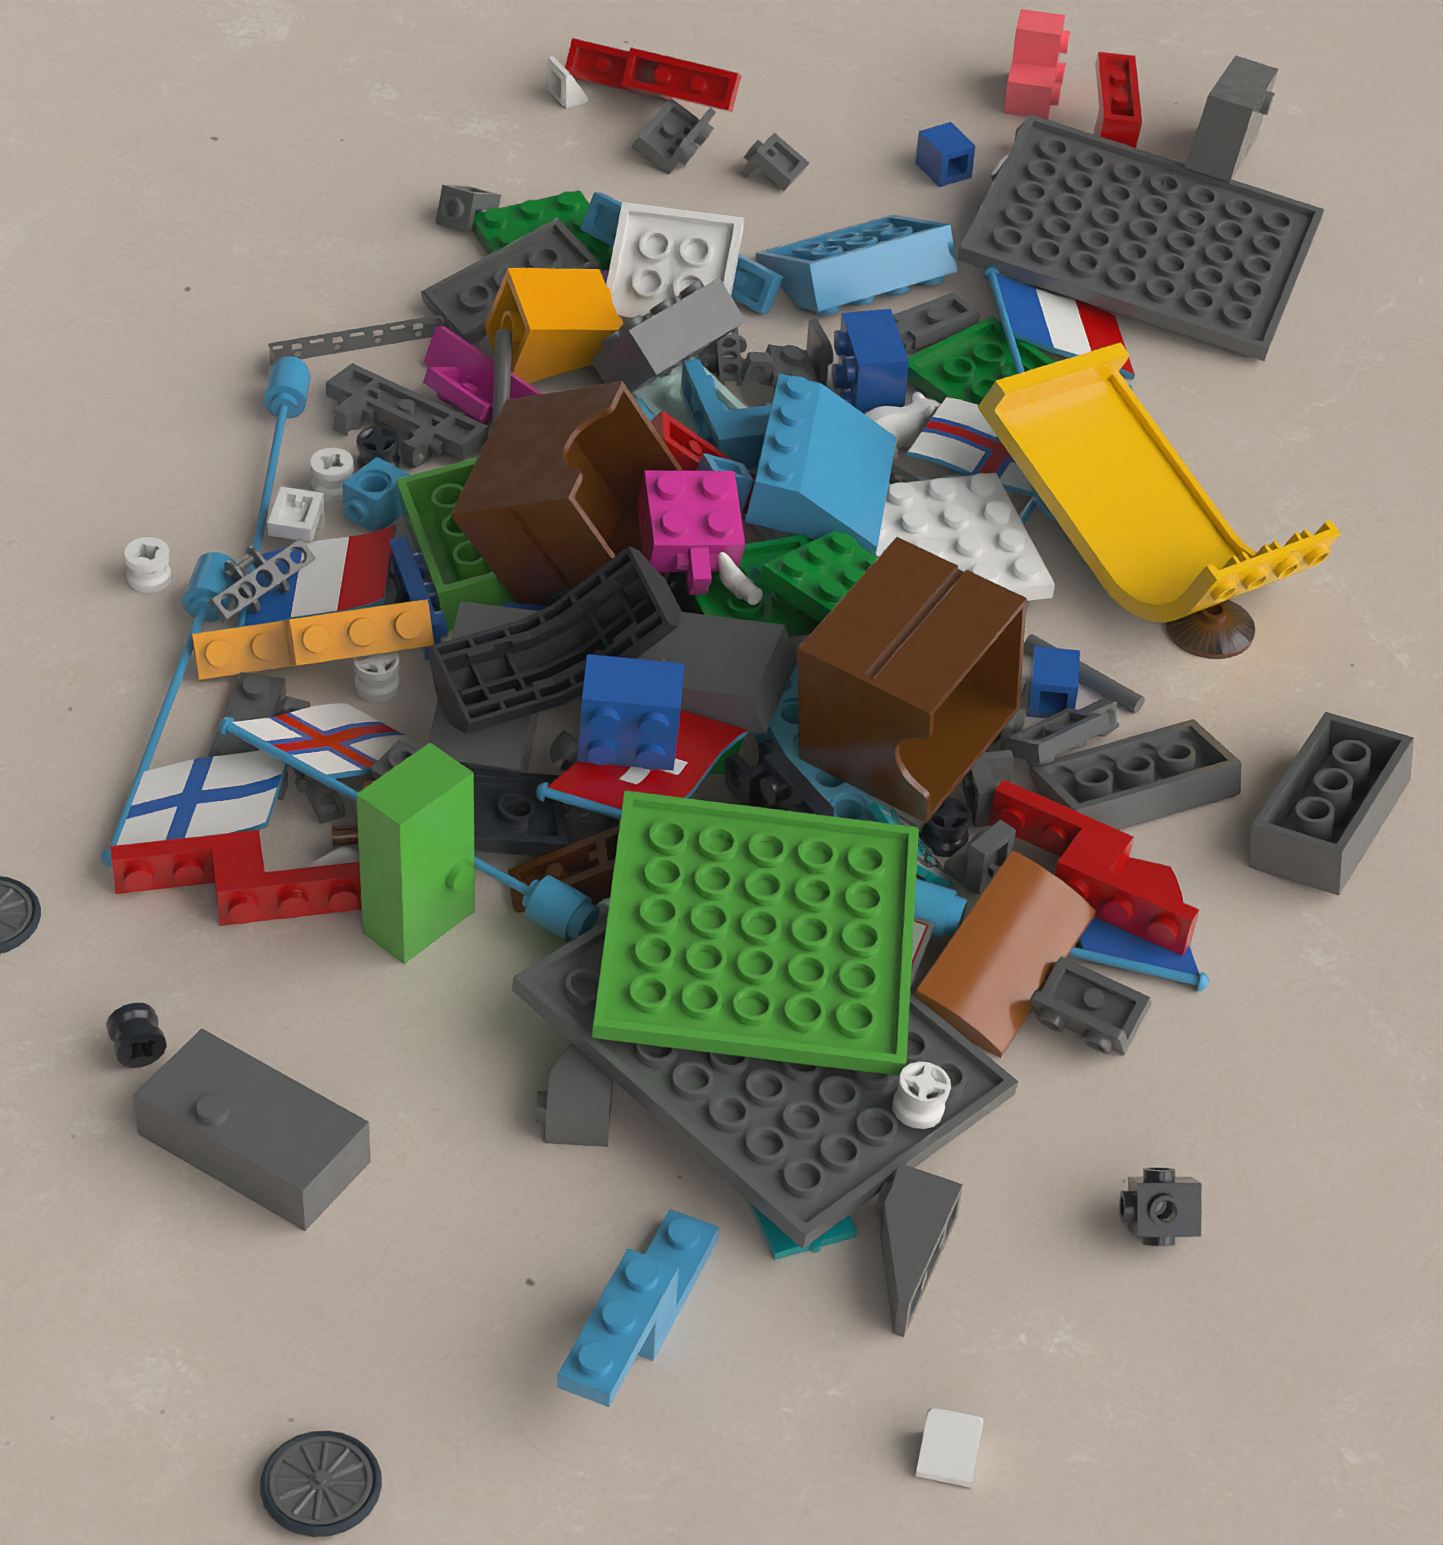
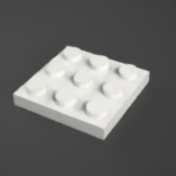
M622 202L606 286L611 290L612 302L618 317H621L623 323H626L640 314L644 316L654 306L669 297L672 299L677 297L682 290L698 280H701L704 286L720 278L731 296L744 229V218Z

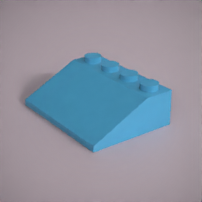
M889 215L755 253L759 264L783 276L780 287L799 308L815 311L817 316L837 313L840 311V305L850 302L853 306L872 303L875 301L874 296L886 293L889 296L904 294L910 291V285L920 283L923 286L938 284L944 281V275L958 272L950 224L898 215Z
M779 373L745 522L796 535L805 534L806 537L818 539L837 530L852 536L859 546L870 553L876 554L897 437L822 383L809 381L800 376H789Z

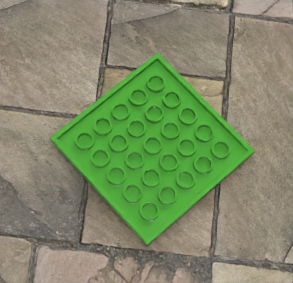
M624 791L592 1038L900 1076L903 1068L906 1067L919 827Z

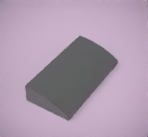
M1191 719L1058 757L1049 764L1030 765V775L1041 796L1120 830L1240 794L1242 762L1198 722Z

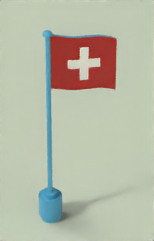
M680 710L674 771L662 769L648 770L641 767L610 764L598 765L577 761L550 785L547 782L539 784L536 788V796L541 801H544L545 797L621 820L624 791L689 798L720 756L737 741L747 736L748 730ZM916 879L914 916L935 923L933 936L943 938L945 934L954 936L961 925L967 899L956 896V890Z

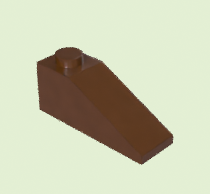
M620 825L508 869V874L528 886L536 879L541 881L544 877L551 875L591 897L592 904L596 906L603 899H610ZM510 887L513 909L517 913L525 912L526 907L522 905L524 895Z

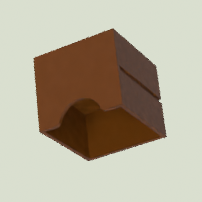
M623 381L508 399L505 401L450 515L516 603L548 606L552 594L560 589L575 588L628 546L639 550L643 555L637 500L644 470L683 471V469ZM659 572L667 582L671 572Z
M896 537L798 648L799 759L927 823L1020 708L1027 598L967 569L964 572L958 569V565Z

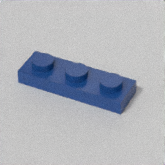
M407 536L391 539L389 543L394 575L399 578L405 594L404 602L428 599L434 644L441 643V638L448 637L447 625L442 610L434 612L433 608L437 607V601L432 582H423V578H426V571L420 552H412ZM430 646L421 647L425 660H429Z

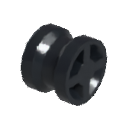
M371 426L360 431L356 439L357 450L360 453L357 458L358 470L362 469L376 457L400 469V456L397 453L400 440L397 432L385 426Z
M947 797L927 823L924 822L921 834L935 856L951 857L968 843V829L972 819L970 808L965 802L957 798Z
M145 1003L126 1004L116 1009L108 1017L106 1022L109 1038L115 1043L114 1051L117 1060L123 1066L129 1068L144 1067L154 1063L165 1053L167 1048L166 1038L163 1031L158 1027V1017L151 1005Z

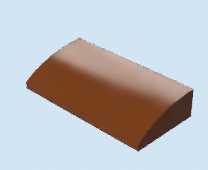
M1012 850L916 989L915 996L970 1042L1001 1058L1033 1010L1030 998L1034 990L1042 991L1059 957L1067 958L1094 918L1096 910L1058 877Z

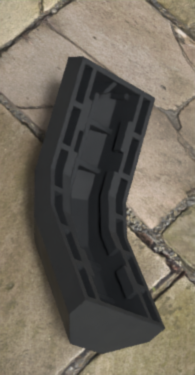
M628 546L554 604L522 620L431 645L428 657L436 695L450 725L465 734L561 706L583 695L587 654L636 659L678 628L681 609L661 574L639 550Z

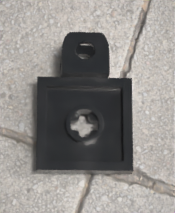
M766 740L758 744L759 758L757 765L751 767L738 754L726 757L725 783L741 805L834 817L833 806L773 742Z
M469 769L473 772L474 851L543 856L569 845L563 802L545 797L544 801H541L536 796V788L539 784L547 782L550 785L559 775ZM508 809L516 810L518 816L507 813Z

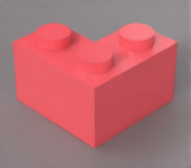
M1026 9L1020 10L1016 27L1013 59L1007 81L1004 105L1005 114L1025 117L1032 114L1048 120L1051 105L1058 106L1066 63L1059 62L1060 53L1067 54L1070 31L1063 30L1065 15Z

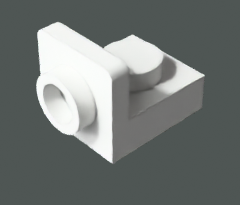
M280 486L267 523L268 536L294 540L301 538L303 541L312 542L316 529L322 530L325 524L324 493Z

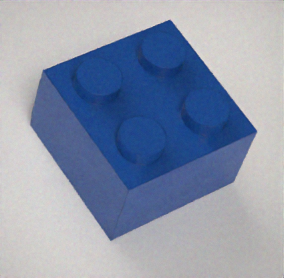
M880 309L842 313L841 328L834 332V348L838 356V363L832 364L831 370L834 388H840V397L863 414L882 406L904 407L909 359L892 310Z
M587 654L577 761L598 765L610 764L641 767L648 770L662 769L674 771L684 664Z

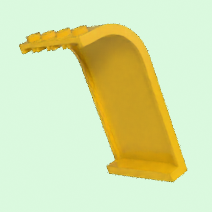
M1121 342L996 380L977 407L1108 594L1125 610L1141 619L1152 622L1174 621L1301 573L1326 560L1331 554L1329 547L1341 535L1332 520H1329L1313 536L1307 529L1303 530L1300 535L1298 532L1294 533L1283 547L1276 540L1269 546L1264 544L1258 552L1248 547L1233 531L1119 373L1121 367L1130 357V354Z

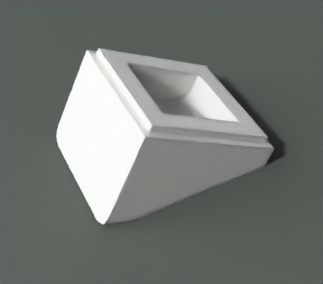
M554 56L548 57L547 90L565 108L587 103L589 101L588 97L572 75Z
M929 1408L916 1477L972 1488L984 1422L983 1418L939 1408Z

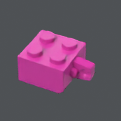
M644 470L637 500L643 556L658 572H685L689 595H707L709 591L708 586L711 584L712 579L711 572H719L718 554L720 552L726 553L739 568L745 548L735 472Z

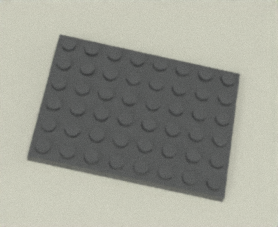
M1029 114L959 248L957 260L972 264L978 268L987 269L988 267H995L999 270L1000 274L1014 280L1024 281L1048 289L1053 293H1060L1090 305L1099 306L1123 314L1126 317L1138 319L1162 327L1165 330L1201 340L1207 344H1214L1238 352L1246 357L1265 361L1325 209L1233 179L1230 182L1187 169L1185 168L1186 164Z
M607 920L515 975L513 978L512 991L802 1249L879 1194L885 1181L894 1183L902 1164L916 1167L1014 1096L1019 1082L911 992L906 1066L915 1062H929L944 1070L951 1081V1090L945 1102V1110L940 1122L926 1129L912 1128L896 1118L892 1110V1101L898 1089L899 1076L592 1038Z

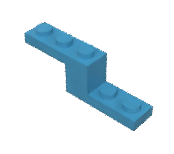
M594 192L580 230L614 247L622 203L604 193ZM739 253L731 297L760 314H769L783 276Z
M700 359L684 360L680 395L698 435L734 461L743 463L746 469L757 468L771 405L727 410L724 401L718 400L712 375L706 374Z
M669 1209L645 1254L627 1248L558 1372L557 1388L610 1407L637 1355L654 1361L718 1241L719 1227Z

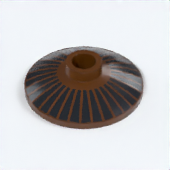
M1231 600L1177 620L1166 622L1167 633L1178 647L1192 655L1208 659H1225L1237 656L1250 647L1255 636V624L1252 617L1243 607Z

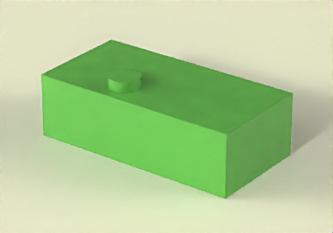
M478 457L396 479L406 526L416 552H420L422 555L426 580L432 582L437 601L436 608L438 611L442 610L448 632L454 629L460 601L503 606V602L516 603L450 515Z
M432 743L425 745L356 794L363 934L404 964L475 912L473 772Z

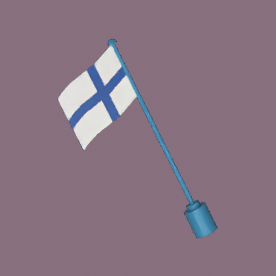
M209 552L201 555L190 577L182 603L185 610L195 619L109 848L101 853V861L106 866H112L110 846L261 830L268 827L288 764L262 750L192 759L148 770L193 651L191 634L200 632L203 621L215 622L220 620L221 615L214 606L211 608L208 602L234 584L232 579L225 574L224 563L228 560L236 562L225 554ZM228 596L221 601L222 606L226 610L229 607L232 596Z

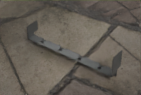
M434 315L279 341L268 344L270 348V365L272 366L278 359L285 356L295 357V352H301V355L297 358L306 359L430 338L433 336L437 326H445L452 332L453 330L447 317H445L444 321L442 315ZM440 319L441 322L431 323L430 320ZM413 324H423V328L413 330ZM399 325H404V327H405V328L395 329V330H391V328H390V327L399 326ZM382 330L383 335L373 336V331ZM417 331L422 332L420 336H415ZM358 332H364L365 334L353 337L350 336V334ZM342 337L343 342L333 343V338ZM377 338L382 339L380 343L375 342ZM324 339V342L312 344L309 342L310 340ZM293 344H302V349L292 350ZM283 345L282 349H273L274 346ZM341 345V349L336 350L335 346Z

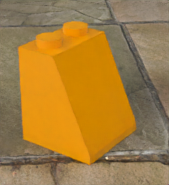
M507 268L484 327L494 355L495 333L502 329L512 332L511 372L525 382L532 383L593 365L590 359L603 350L599 342L620 330L619 327L623 325V320L617 315L612 302L611 290L606 286L600 269Z

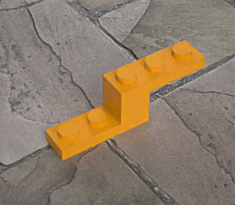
M428 599L191 634L198 680L240 674V672L249 673L434 645Z

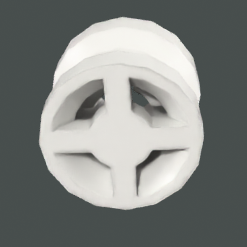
M340 448L319 450L310 459L311 473L313 474L311 479L312 491L324 493V501H342V483L352 476L354 470L353 457L349 452Z
M142 537L133 540L125 547L124 559L128 566L126 578L129 587L141 593H155L165 589L171 583L172 572L168 564L170 551L164 541L154 537Z
M397 651L353 658L354 671L356 672L354 678L355 691L361 698L367 701L381 702L389 700L398 694L401 686L398 673L400 659Z
M915 1062L903 1068L898 1079V1089L892 1101V1110L896 1118L903 1124L918 1129L930 1128L939 1123L945 1110V1102L951 1090V1081L947 1073L939 1066L929 1062Z

